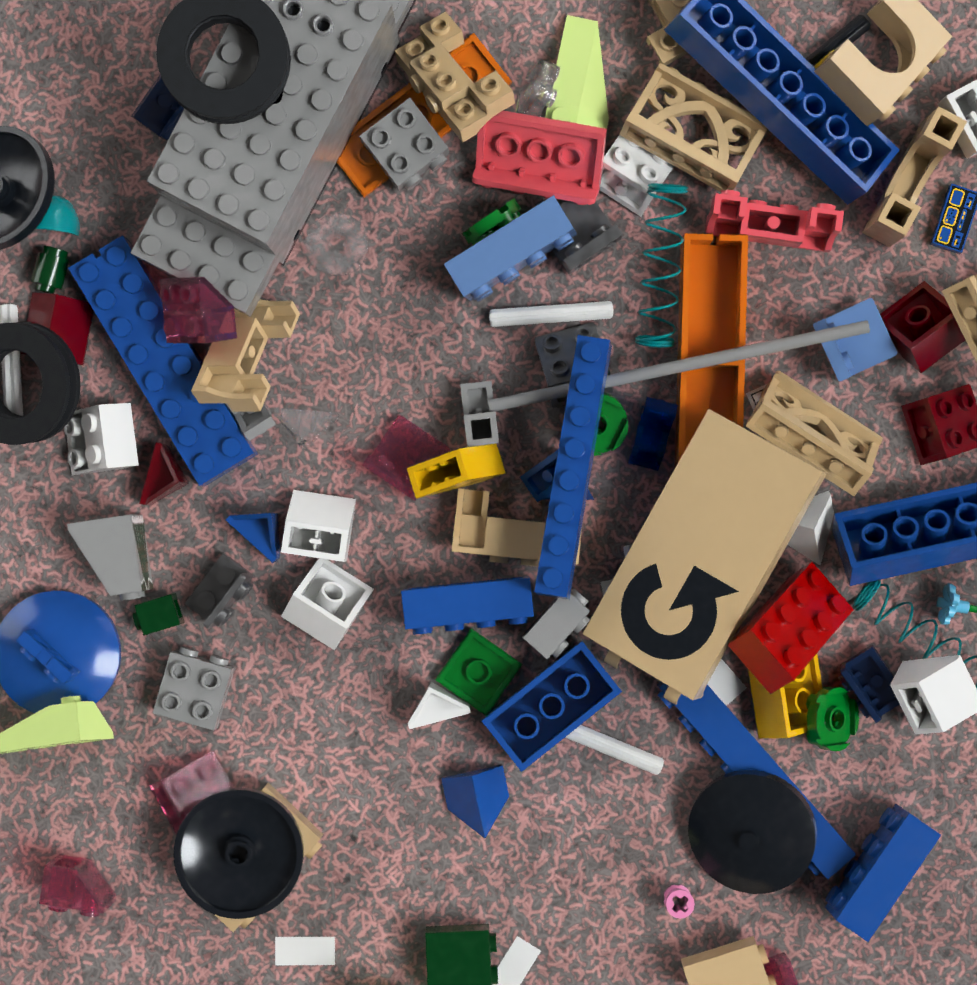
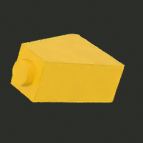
M497 444L459 448L407 468L416 499L481 483L506 474Z

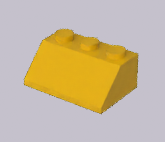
M816 654L795 680L772 694L764 688L748 669L758 738H790L807 733V698L810 694H816L822 689L818 655Z

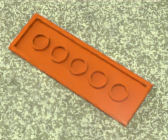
M475 33L464 40L465 44L449 52L474 83L496 70L509 86L512 84L510 78ZM410 83L357 123L345 150L337 161V164L364 198L389 178L362 144L359 136L408 98H411L441 138L452 131L438 112L434 114L430 110L423 93H416Z

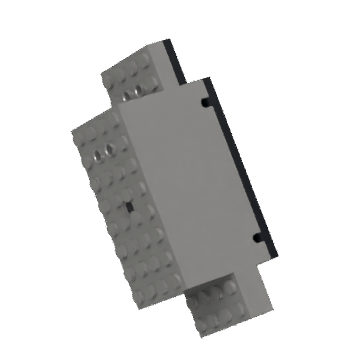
M262 0L279 19L289 43L291 65L288 80L282 93L274 104L262 114L245 122L235 124L208 122L184 109L147 179V182L161 196L138 237L131 254L141 261L251 317L278 264L285 265L336 168L337 161L345 150L355 126L361 120L395 55L394 50L398 49L400 45L398 35L416 0ZM229 23L200 81L206 86L219 90L231 89L246 82L255 71L259 58L258 44L254 36L243 27Z

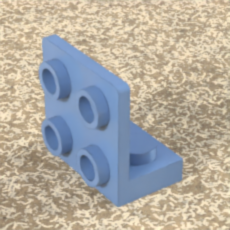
M872 298L813 324L815 331L868 320L870 333L821 343L839 382L897 355V350Z

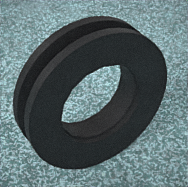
M182 0L165 19L157 41V64L165 86L186 111L208 122L235 124L255 118L274 104L288 80L291 65L289 43L279 19L262 0ZM231 23L243 27L254 36L258 44L259 58L255 71L246 82L231 89L219 90L204 85L195 77L191 69L190 53L194 41L202 31L215 24Z
M0 323V363L6 355L17 350L26 353L36 362L41 372L43 383L40 402L32 412L25 416L12 413L3 405L0 399V443L21 445L51 438L68 424L78 405L80 373L72 351L59 335L51 329L36 323Z

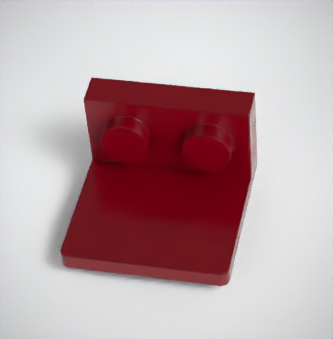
M970 384L901 406L920 465L943 460L977 448V403Z

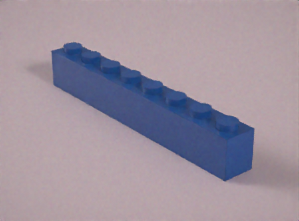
M577 336L534 590L538 595L570 600L612 349L609 339Z
M660 681L657 684L661 689L658 697L671 709L675 704L664 698V694L669 686ZM708 685L704 690L702 698L691 700L681 694L677 705H675L682 713V716L678 718L679 721L690 733L696 729L703 737L699 742L700 745L711 757L717 753L724 761L720 767L725 773L738 770H758L771 773L790 783L806 799L814 814L817 827L816 847L813 858L808 866L815 876L822 873L828 880L856 855Z

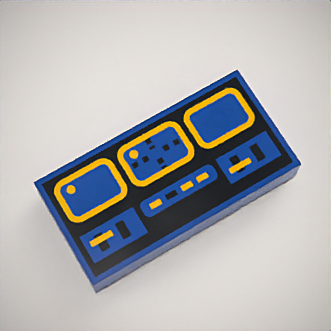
M955 184L949 185L930 245L957 254L963 252L977 209L976 191Z

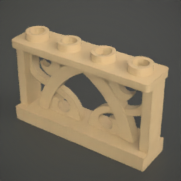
M659 63L633 110L627 117L619 135L721 192V190H734L765 135L767 128L753 114L738 107L732 100L721 97L708 90L702 83L694 82L683 76L677 69ZM659 88L675 96V98H669L666 93L664 94L663 101L667 106L665 108L656 99L655 92ZM647 101L656 111L648 119L640 115ZM693 114L704 115L711 127L715 140L701 139L693 144L683 140V128L676 117ZM672 126L675 131V134L667 131L666 129H669ZM732 129L746 136L748 143L739 147L729 145V142H736L741 138V136L735 135ZM703 147L714 148V149H709V150H708V151L710 152V154H708V153H706L705 151L701 150V148H703ZM729 153L743 155L736 169L728 165Z
M776 371L763 389L753 414L746 424L747 428L770 443L827 474L825 476L826 479L852 496L857 494L872 475L874 470L873 464L883 440L880 435L781 371Z

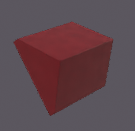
M32 292L27 322L45 326L59 335L72 351L77 364L84 366L94 313L89 302L58 294Z

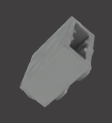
M408 98L359 136L362 144L399 192L404 188L411 190L422 181L421 175L429 169L432 171L439 169L448 160L446 158L449 154L448 146L411 98Z
M574 588L571 590L570 600L555 598L525 631L523 639L546 659L551 655L557 658L568 646L569 643L565 639L570 633L574 631L578 634L590 621L586 616L590 610L585 607L589 601Z
M181 646L179 651L173 650L169 654L153 713L214 731L220 723L235 667L228 665L229 659L211 655L209 660L199 657L198 650Z

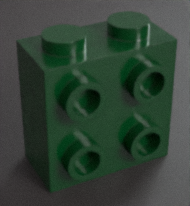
M489 924L426 926L427 985L498 984L497 965H491V953L497 952L496 933H490Z

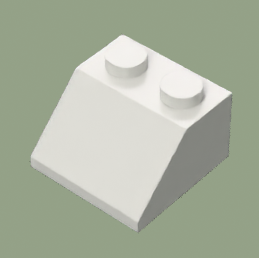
M319 558L293 593L281 617L335 650L374 589L329 560Z

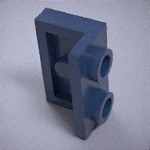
M159 75L131 117L161 139L168 141L184 108L175 100L165 86L161 75Z
M873 644L840 665L841 675L838 677L848 692L852 690L859 698L857 705L866 718L871 716L875 723L882 720V715L900 705L890 686L894 675Z

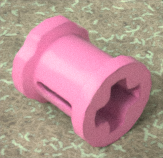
M671 885L664 892V904L670 915L681 919L686 918L692 913L695 905L694 899L685 886ZM673 897H683L685 904L682 907L679 904L675 905L672 900Z

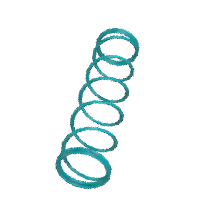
M651 183L647 185V193L650 196L682 207L684 211L669 216L648 219L644 223L650 227L674 234L681 241L669 246L646 249L642 253L645 256L669 263L677 267L679 271L667 276L644 279L639 283L643 286L674 296L676 301L665 306L641 309L637 313L667 323L673 327V331L662 336L640 335L635 337V342L642 346L667 348L675 346L676 341L669 336L677 331L676 327L665 319L643 312L672 307L679 302V298L666 289L645 282L677 276L682 270L676 263L647 252L679 246L684 242V238L672 230L648 222L683 215L687 209L677 201L651 192L685 194L688 193L687 190L689 188L683 185Z
M881 580L868 582L854 600L852 608L855 611H860L872 599L878 588L885 586L887 588V595L874 622V626L878 625L898 607L909 604L911 606V613L898 643H901L923 624L933 622L935 624L934 635L922 659L928 658L940 646L954 639L959 642L957 655H960L962 642L958 637L948 638L931 650L938 630L937 622L934 619L925 620L907 632L914 612L913 604L910 601L894 606L881 617L890 593L889 585L886 583L881 584ZM977 655L969 657L966 660H964V664L974 658H977Z

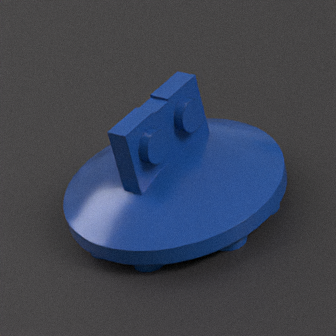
M64 590L38 593L18 603L9 611L0 624V684L14 702L32 713H36L50 705L61 704V698L69 696H80L81 701H94L96 704L110 690L118 675L121 662V644L117 629L106 611L86 596Z

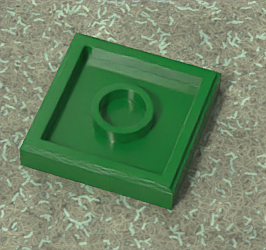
M471 628L435 680L487 716L523 664Z

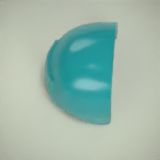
M53 195L49 209L36 229L60 231L79 236L80 222L73 205L67 199Z

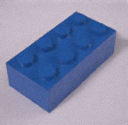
M529 576L406 588L401 591L405 630L412 629L413 635L432 633L435 626H444L445 631L463 630L464 623L476 622L477 628L496 626L495 620L508 619L509 625L528 623L527 617L534 616Z
M579 641L481 721L522 772L622 691L583 641Z
M897 804L893 808L889 807L884 811L879 820L881 826L875 835L871 833L867 836L861 846V849L864 851L857 861L853 859L847 865L843 873L845 876L839 887L834 886L825 899L827 902L825 908L835 920L867 942H869L941 837V834Z

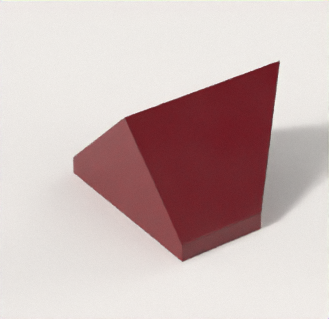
M157 442L155 444L139 504L153 505L189 484L168 445Z

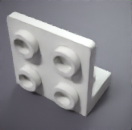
M619 135L604 156L600 191L642 217L654 198L647 193V185L651 183L663 184L674 166Z

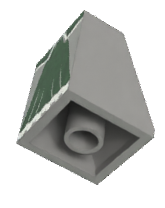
M130 514L67 524L69 533L110 596L120 595L121 601L146 597L145 591L153 589L143 515Z

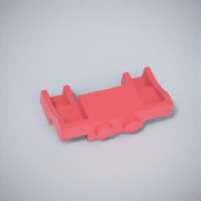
M721 190V194L716 193L712 198L711 210L706 217L704 234H713L714 237H718L719 234L748 235V241L829 252L832 249L836 236L842 230L844 211L835 210V205L818 203L816 207H811L808 211L798 210V206L781 204L780 207L768 206L765 201H748L747 197H740V192Z

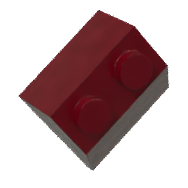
M925 281L880 314L895 348L920 373L924 372L965 341L945 297Z

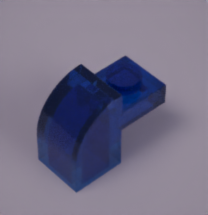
M646 398L632 441L628 459L629 464L656 471L659 470L666 451L669 432L676 416L677 404L661 399Z

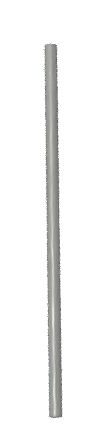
M868 320L609 374L607 375L605 388L870 333ZM570 383L488 400L490 412L567 397Z

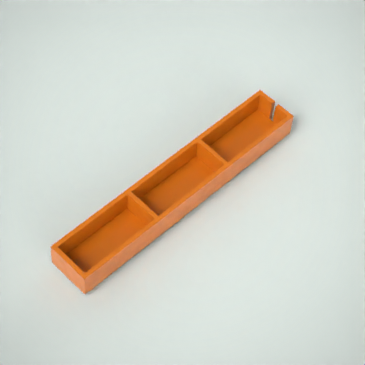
M684 233L682 236L684 242L680 245V267L682 271L680 272L677 360L745 346L748 235L719 234L715 239V245H710L713 241V234ZM745 359L677 373L675 468L708 409L743 427Z

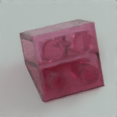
M205 277L160 279V298L163 305L164 332L167 343H211L237 338L234 306Z
M59 854L45 865L39 904L48 905L49 910L66 912L68 908L80 910L81 915L97 917L100 913L103 914L116 901V893L91 859Z

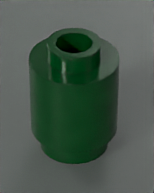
M43 246L42 252H38L31 282L36 283V290L49 294H54L55 289L62 290L69 265V260H67L68 252L50 246Z

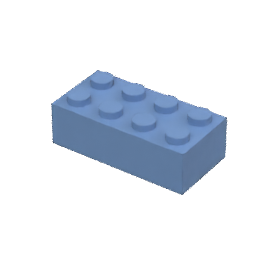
M553 195L444 263V266L463 297L470 301L474 299L479 302L493 293V286L500 282L507 285L520 276L518 271L528 265L532 269L547 260L545 254L554 248L559 252L573 244L574 240L572 237L576 236L577 233Z

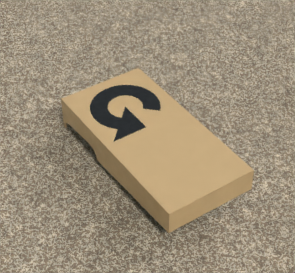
M708 409L582 634L609 650L604 662L617 669L621 658L668 685L669 687L664 694V698L677 705L681 694L691 700L702 698L711 676L728 648V643L733 639L738 628L747 618L827 474Z

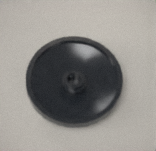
M0 126V250L19 243L37 228L49 209L55 185L53 164L44 146L25 131L11 126Z
M738 770L719 776L701 791L690 812L688 836L695 858L701 867L717 882L739 892L766 894L788 887L806 871L815 851L817 827L814 814L808 802L790 783L764 771Z
M249 788L225 789L201 800L192 808L181 823L174 843V866L178 880L186 894L204 910L214 915L231 919L256 917L278 906L294 888L304 859L302 834L291 812L274 797Z

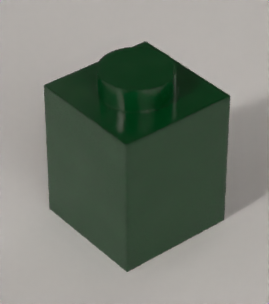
M176 593L134 605L136 610L132 614L134 624L138 631L142 630L143 636L185 623Z

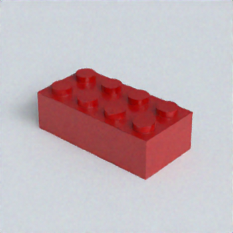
M811 562L787 578L728 643V646L764 688L772 694L796 679L854 609L815 564Z

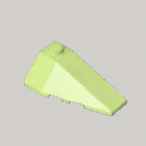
M567 15L545 118L607 129L609 115L598 21Z
M69 696L61 698V704L47 706L1 732L0 754L26 751L28 748L57 747V745L114 739V735L94 701H81L80 696Z

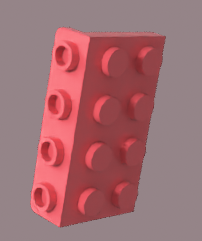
M503 110L491 118L478 132L476 165L472 174V182L485 188L511 190L517 194H533L542 196L545 199L554 195L556 199L571 201L577 205H592L596 202L600 191L607 129Z

